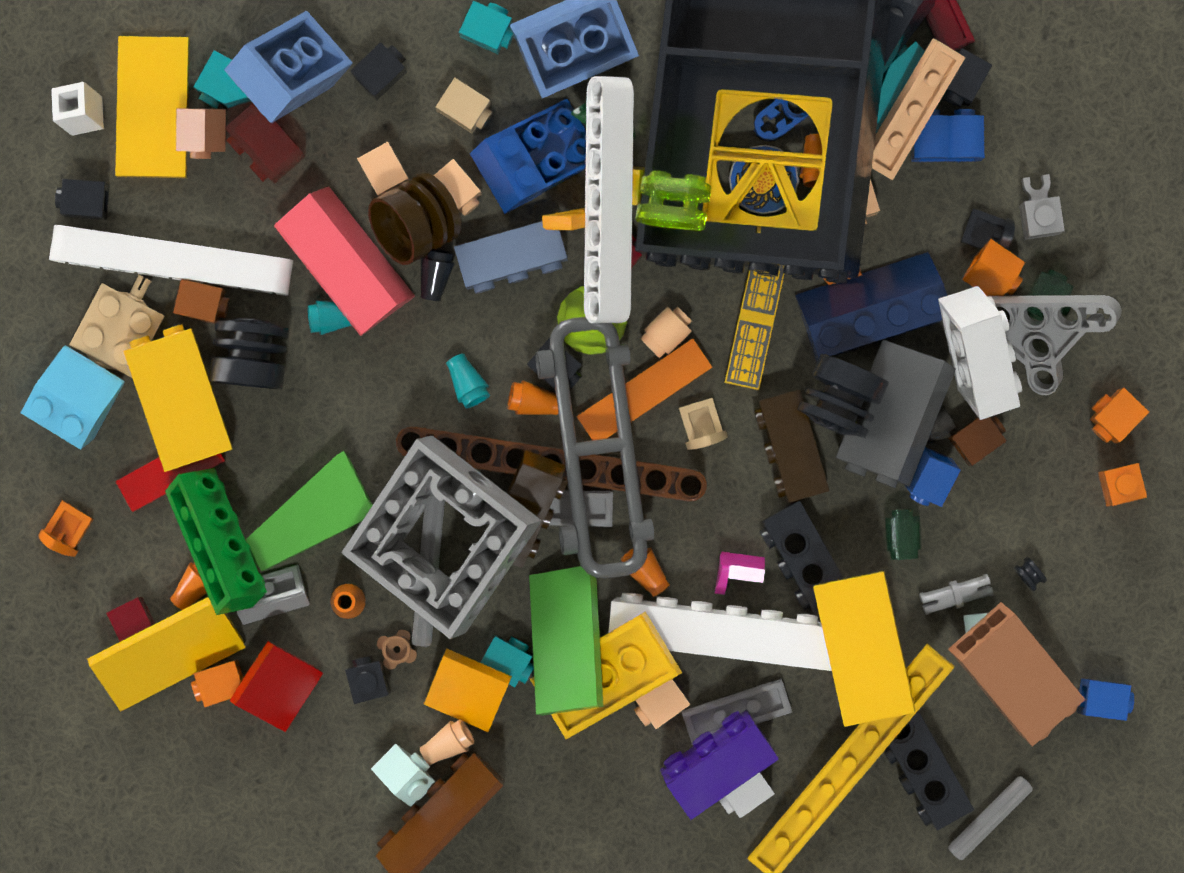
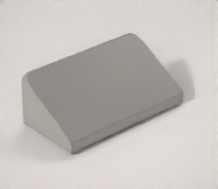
M299 565L262 575L265 581L266 594L253 608L239 610L237 614L242 624L245 625L310 605Z

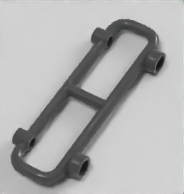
M586 317L561 321L553 329L550 336V349L536 351L535 353L538 378H554L573 525L559 527L561 552L563 555L577 554L581 567L587 574L595 578L627 576L636 573L644 565L647 558V541L654 540L653 522L651 519L644 520L623 370V365H630V350L628 344H620L617 330L612 323H590ZM598 330L604 335L606 342L605 354L610 372L618 437L577 442L565 359L564 339L565 336L572 332ZM620 451L630 520L629 532L634 552L632 558L628 561L598 564L594 561L591 552L579 456Z

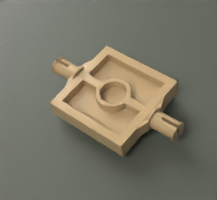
M139 274L129 293L116 291L102 283L69 344L85 353L91 361L102 368L118 370L131 378L132 375L123 351L130 349L129 342L149 335L152 341L165 317L149 308L142 300L152 281L145 279L140 290H138L144 279Z

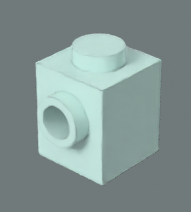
M397 744L371 768L389 790L410 807L417 800L424 797L427 790L435 782L426 772L430 767L429 764L416 752L410 755Z

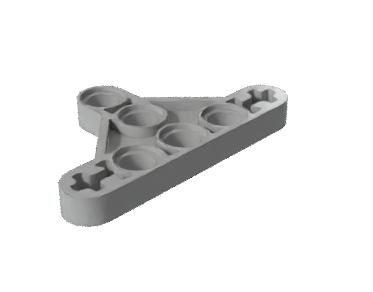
M1105 295L992 296L996 307H1003L1009 312V331L1005 332L1006 339L1011 343L1015 357L1025 365L1030 388L1040 395H1050L1056 391L1063 380L1061 359L1086 332L1110 331L1118 322L1122 312L1120 304L1116 299ZM1066 306L1073 308L1077 312L1078 319L1076 321L1065 319L1061 314V308ZM1037 307L1043 312L1044 320L1034 321L1028 316L1027 308ZM1099 308H1103L1105 314H1110L1108 319H1104L1103 314L1097 313ZM1042 339L1048 344L1049 351L1046 353L1036 351L1032 345V340ZM1041 370L1049 372L1053 376L1054 383H1042L1037 377V372Z

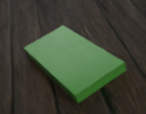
M581 566L529 575L536 714L544 716L603 707L596 578L587 574Z

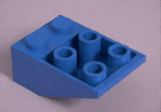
M568 99L484 139L470 153L504 214L533 200L586 169V130L581 121L571 115L574 109Z

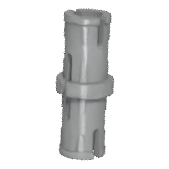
M984 574L983 576L960 583L954 580L949 582V586L919 593L920 601L924 604L922 607L925 615L952 606L958 609L964 607L966 602L993 596L992 587H982L991 584L988 575Z

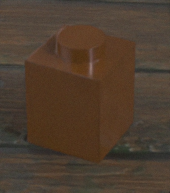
M995 415L982 420L977 417L948 438L968 466H973L1007 441L1002 435L1006 432V429Z

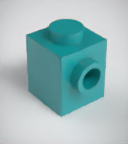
M473 0L459 30L460 38L495 54H499L502 47L508 49L514 37L510 28V24L513 23L512 18L507 16L509 11L491 2L487 7Z
M496 635L480 662L512 676L509 685L516 687L518 681L525 684L534 669V665L529 662L533 655L527 652L530 646L512 636L509 641H506Z

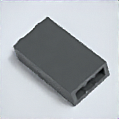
M882 340L870 372L887 380L889 385L880 404L864 401L862 405L863 409L874 416L873 422L858 417L855 423L869 430L866 439L858 436H844L836 458L847 463L845 470L865 477L867 471L877 475L875 481L892 488H896L897 483L910 486L956 368L943 360Z

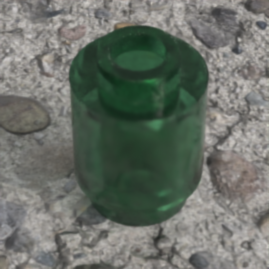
M913 509L891 510L892 517H885L886 549L890 551L891 560L918 559V550L922 549L920 516H913Z

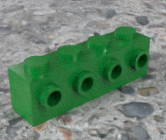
M211 468L178 474L165 490V493L216 615L253 608L267 592L265 581L258 572L252 557L251 547L245 541L239 526L238 516L232 510L226 496L225 486L219 479L216 469Z

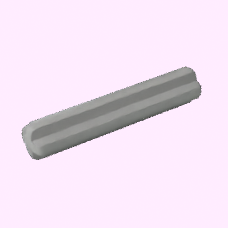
M1021 776L1017 777L949 845V851L957 859L963 860L1032 792L1033 788L1030 783Z

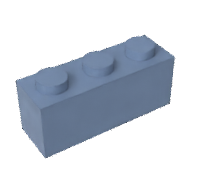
M542 221L454 247L467 290L474 288L475 294L494 289V282L508 279L509 284L529 278L527 272L541 269L542 274L560 270L563 268L561 263L568 261L560 231L545 230Z

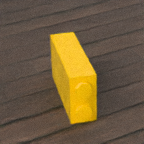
M183 324L163 330L164 337L154 341L150 340L149 335L130 341L129 345L131 348L123 351L164 472L233 449L193 329L184 330Z

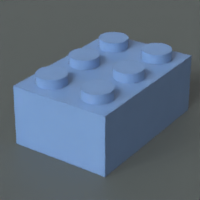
M565 0L510 24L534 86L542 98L639 56L617 0Z
M305 11L245 44L224 70L267 120L273 123L329 90L353 63L310 13Z

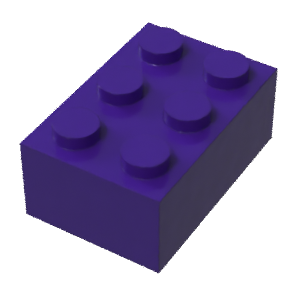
M747 710L741 714L739 711L730 714L722 721L721 724L723 726L715 733L711 734L710 731L701 734L693 741L692 744L694 746L683 754L681 751L676 752L664 761L663 764L665 766L660 771L665 784L690 820L779 760L772 745Z

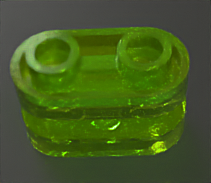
M651 171L650 176L642 177L640 193L650 197L649 204L637 205L635 220L650 226L694 231L704 230L707 214L697 210L698 203L710 201L712 186L705 183V177L687 174L684 179L671 178V174L666 172ZM664 199L684 201L683 207L663 205Z

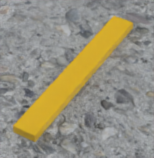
M926 644L906 668L915 713L859 724L747 859L763 873H782L955 666L929 644Z

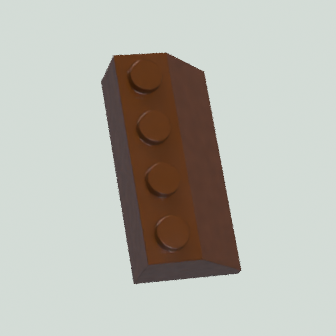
M476 752L470 757L463 753L450 767L455 773L446 782L439 778L426 793L430 799L421 808L414 804L401 818L405 825L397 833L390 829L376 844L381 850L375 857L388 873H420L503 787L505 780Z

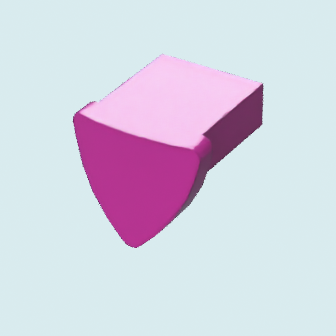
M722 551L715 594L725 595L728 578L763 583L765 557Z

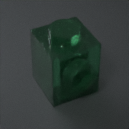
M1049 269L1047 273L1042 271L1037 274L1027 296L1070 295L1074 286L1066 283L1068 277ZM1037 307L1027 308L1029 317L1038 321L1044 320L1043 312ZM1062 307L1061 314L1067 316L1071 307Z

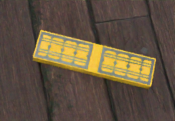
M754 271L748 272L724 383L759 390L783 283V271H779L778 277L757 275V272Z

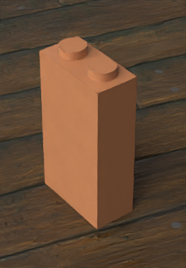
M1002 602L948 649L1013 728L1032 747L1038 741L1045 739L1057 724L1065 717L1072 715L1085 700L1016 614Z

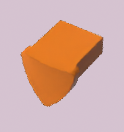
M62 501L46 528L40 531L38 537L49 549L63 555L75 557L78 553L76 547L94 519L69 503Z

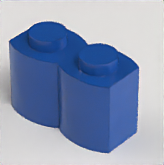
M935 109L911 149V162L982 161L985 158L984 116L975 115V110L972 109L955 110L954 116L940 115V110Z

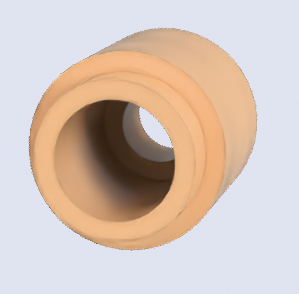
M667 306L644 329L646 333L640 339L660 358L665 352L669 354L692 332L688 327L692 320L678 306L673 311Z

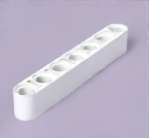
M594 76L590 79L587 86L584 313L590 323H623L628 320L631 310L634 91L632 82L627 77Z
M54 225L49 260L54 262H69V264L94 268L103 267V269L127 273L138 272L141 275L168 279L172 277L175 280L184 279L202 284L207 282L209 285L236 289L241 287L243 290L270 294L275 292L277 295L288 296L293 267V260L62 225Z

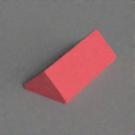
M329 186L309 193L274 225L360 336L415 297Z

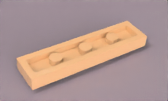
M936 39L931 40L876 133L872 169L891 180L895 178L965 59L964 56Z

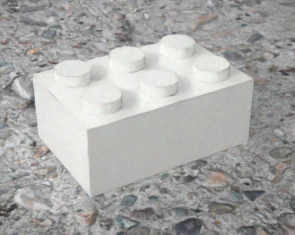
M979 286L938 299L952 365L956 368L954 375L957 389L979 419L982 420L1020 407L1018 393L1022 392V386L1017 373L1013 372L1012 362L1016 361V357L1011 343L1006 339L1005 332L1009 331V323L1004 311H998L992 296L987 297Z

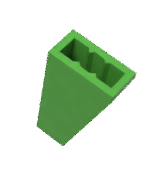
M343 451L337 454L246 539V542L251 547L256 567L259 566L261 571H266L363 521L373 504L347 452Z

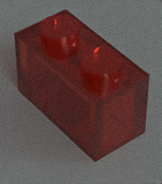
M253 103L225 127L231 135L226 141L239 155L246 152L254 162L249 167L262 182L269 178L275 184L306 157L275 121L270 123Z

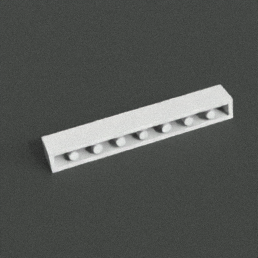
M622 593L621 598L617 597L611 602L608 633L646 611L669 651L832 671L822 624L818 622V616L797 614V619L783 618V612L776 610H762L761 615L747 613V607L728 605L725 611L712 609V603L692 601L691 606L677 605L678 599L669 597H657L656 602L643 601V595L636 593Z

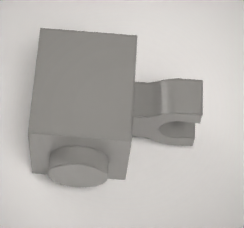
M1050 175L1041 176L1042 188L1040 190H1035L1031 187L1030 177L1022 178L1023 191L1029 197V201H1024L1019 205L1024 240L1055 236L1063 233L1065 230L1060 197L1048 198L1047 195L1051 184Z

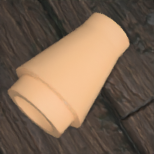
M461 719L456 722L450 721L426 744L420 747V752L424 760L429 765H432L435 762L468 752L469 746L474 744V738L467 725Z

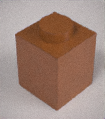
M181 279L173 313L178 316L215 324V321H219L220 318H226L230 298L225 297L226 291L222 288Z

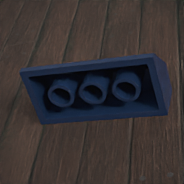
M927 252L862 273L858 279H848L846 284L835 283L797 294L795 298L817 362L820 354L833 357L943 321L938 299L946 297L947 293L941 277Z

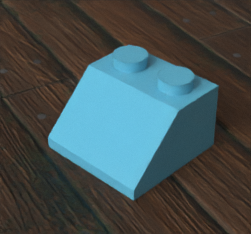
M65 345L35 384L20 413L81 450L94 440L125 381Z

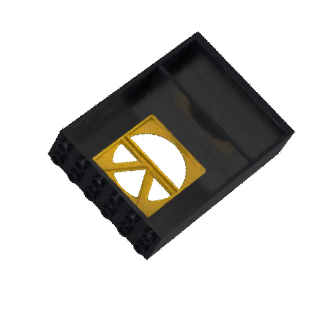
M666 0L635 251L646 255V261L655 262V265L664 267H676L678 261L680 264L688 265L689 268L708 271L710 270V265H714L716 268L723 269L724 272L744 274V268H748L749 271L757 272V275L778 277L779 271H783V274L791 275V278L801 280H813V274L818 275L820 278H826V281L846 284L848 278L858 279L892 0ZM764 99H782L798 105L811 117L821 138L822 155L719 146V143L729 122L743 108ZM721 160L752 163L733 191L727 195L719 180L717 162ZM769 165L787 211L776 216L762 217L741 210L739 208L740 203ZM784 166L819 169L818 179L811 192L803 201L798 200Z

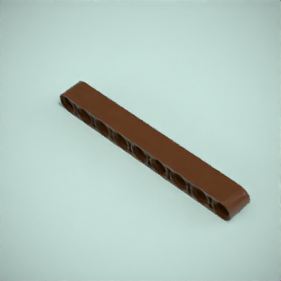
M406 427L398 433L396 438V447L403 456H406L408 453L403 447V440L410 433H417L421 438L434 436L439 441L445 438L453 439L457 445L455 454L473 468L515 475L517 469L511 468L507 463V455L514 449H520L524 452L528 450L543 457L554 454L565 465L564 451L556 448L420 427ZM478 444H487L492 450L491 459L486 463L479 464L472 457L473 448ZM601 455L579 456V462L590 460L597 468L593 478L589 480L582 479L583 486L626 492L625 485H617L611 479L612 469L622 465L620 458ZM636 461L641 495L692 502L700 499L705 494L707 482L705 477L698 471ZM565 465L563 478L567 480L566 465ZM654 470L662 472L666 478L665 486L658 491L651 490L646 484L647 474ZM686 476H694L700 482V490L694 496L685 495L681 490V481Z

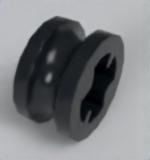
M1029 557L1023 559L1024 564L1022 566L1016 565L1013 568L1027 587L1034 592L1037 590V584L1039 582L1045 583L1047 579L1037 565Z

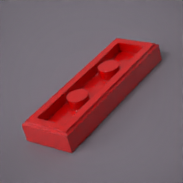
M220 453L164 472L160 457L115 482L131 511L135 512L166 494L165 490L178 474L211 469L225 462V459Z

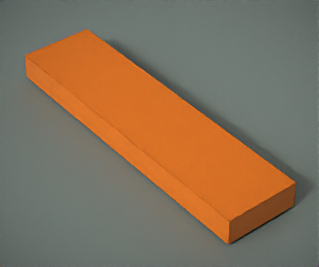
M691 339L625 384L630 422L712 368L694 339ZM612 393L576 416L592 440L607 439L618 432Z

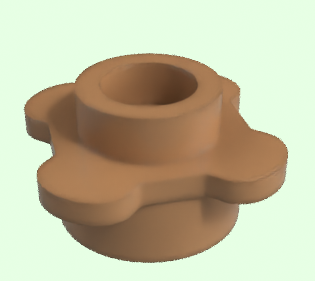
M399 630L396 635L391 637L381 636L378 639L377 647L382 650L385 658L383 665L387 669H395L397 664L403 662L412 663L415 661L417 653L411 648L409 642L411 635L408 631ZM395 646L400 647L399 653L394 652L393 649Z

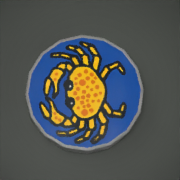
M759 145L749 148L782 151L780 148L770 145ZM734 162L732 164L728 179L731 192L752 163ZM769 165L739 205L749 213L768 215L786 207ZM784 166L796 193L799 182L797 167Z

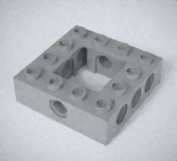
M434 436L416 439L341 553L445 636L452 639L467 632L542 520ZM433 496L441 502H448L465 516L464 520L473 526L489 524L479 541L473 543L469 548L471 553L459 571L453 572L450 578L403 542Z

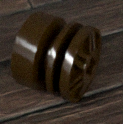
M429 173L416 175L410 181L402 183L399 189H391L374 198L369 204L368 217L377 241L395 262L402 265L412 264L426 256L431 249L440 248L446 242L456 239L461 232L459 209L452 195L440 180Z

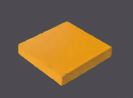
M446 649L424 705L489 732L512 676Z

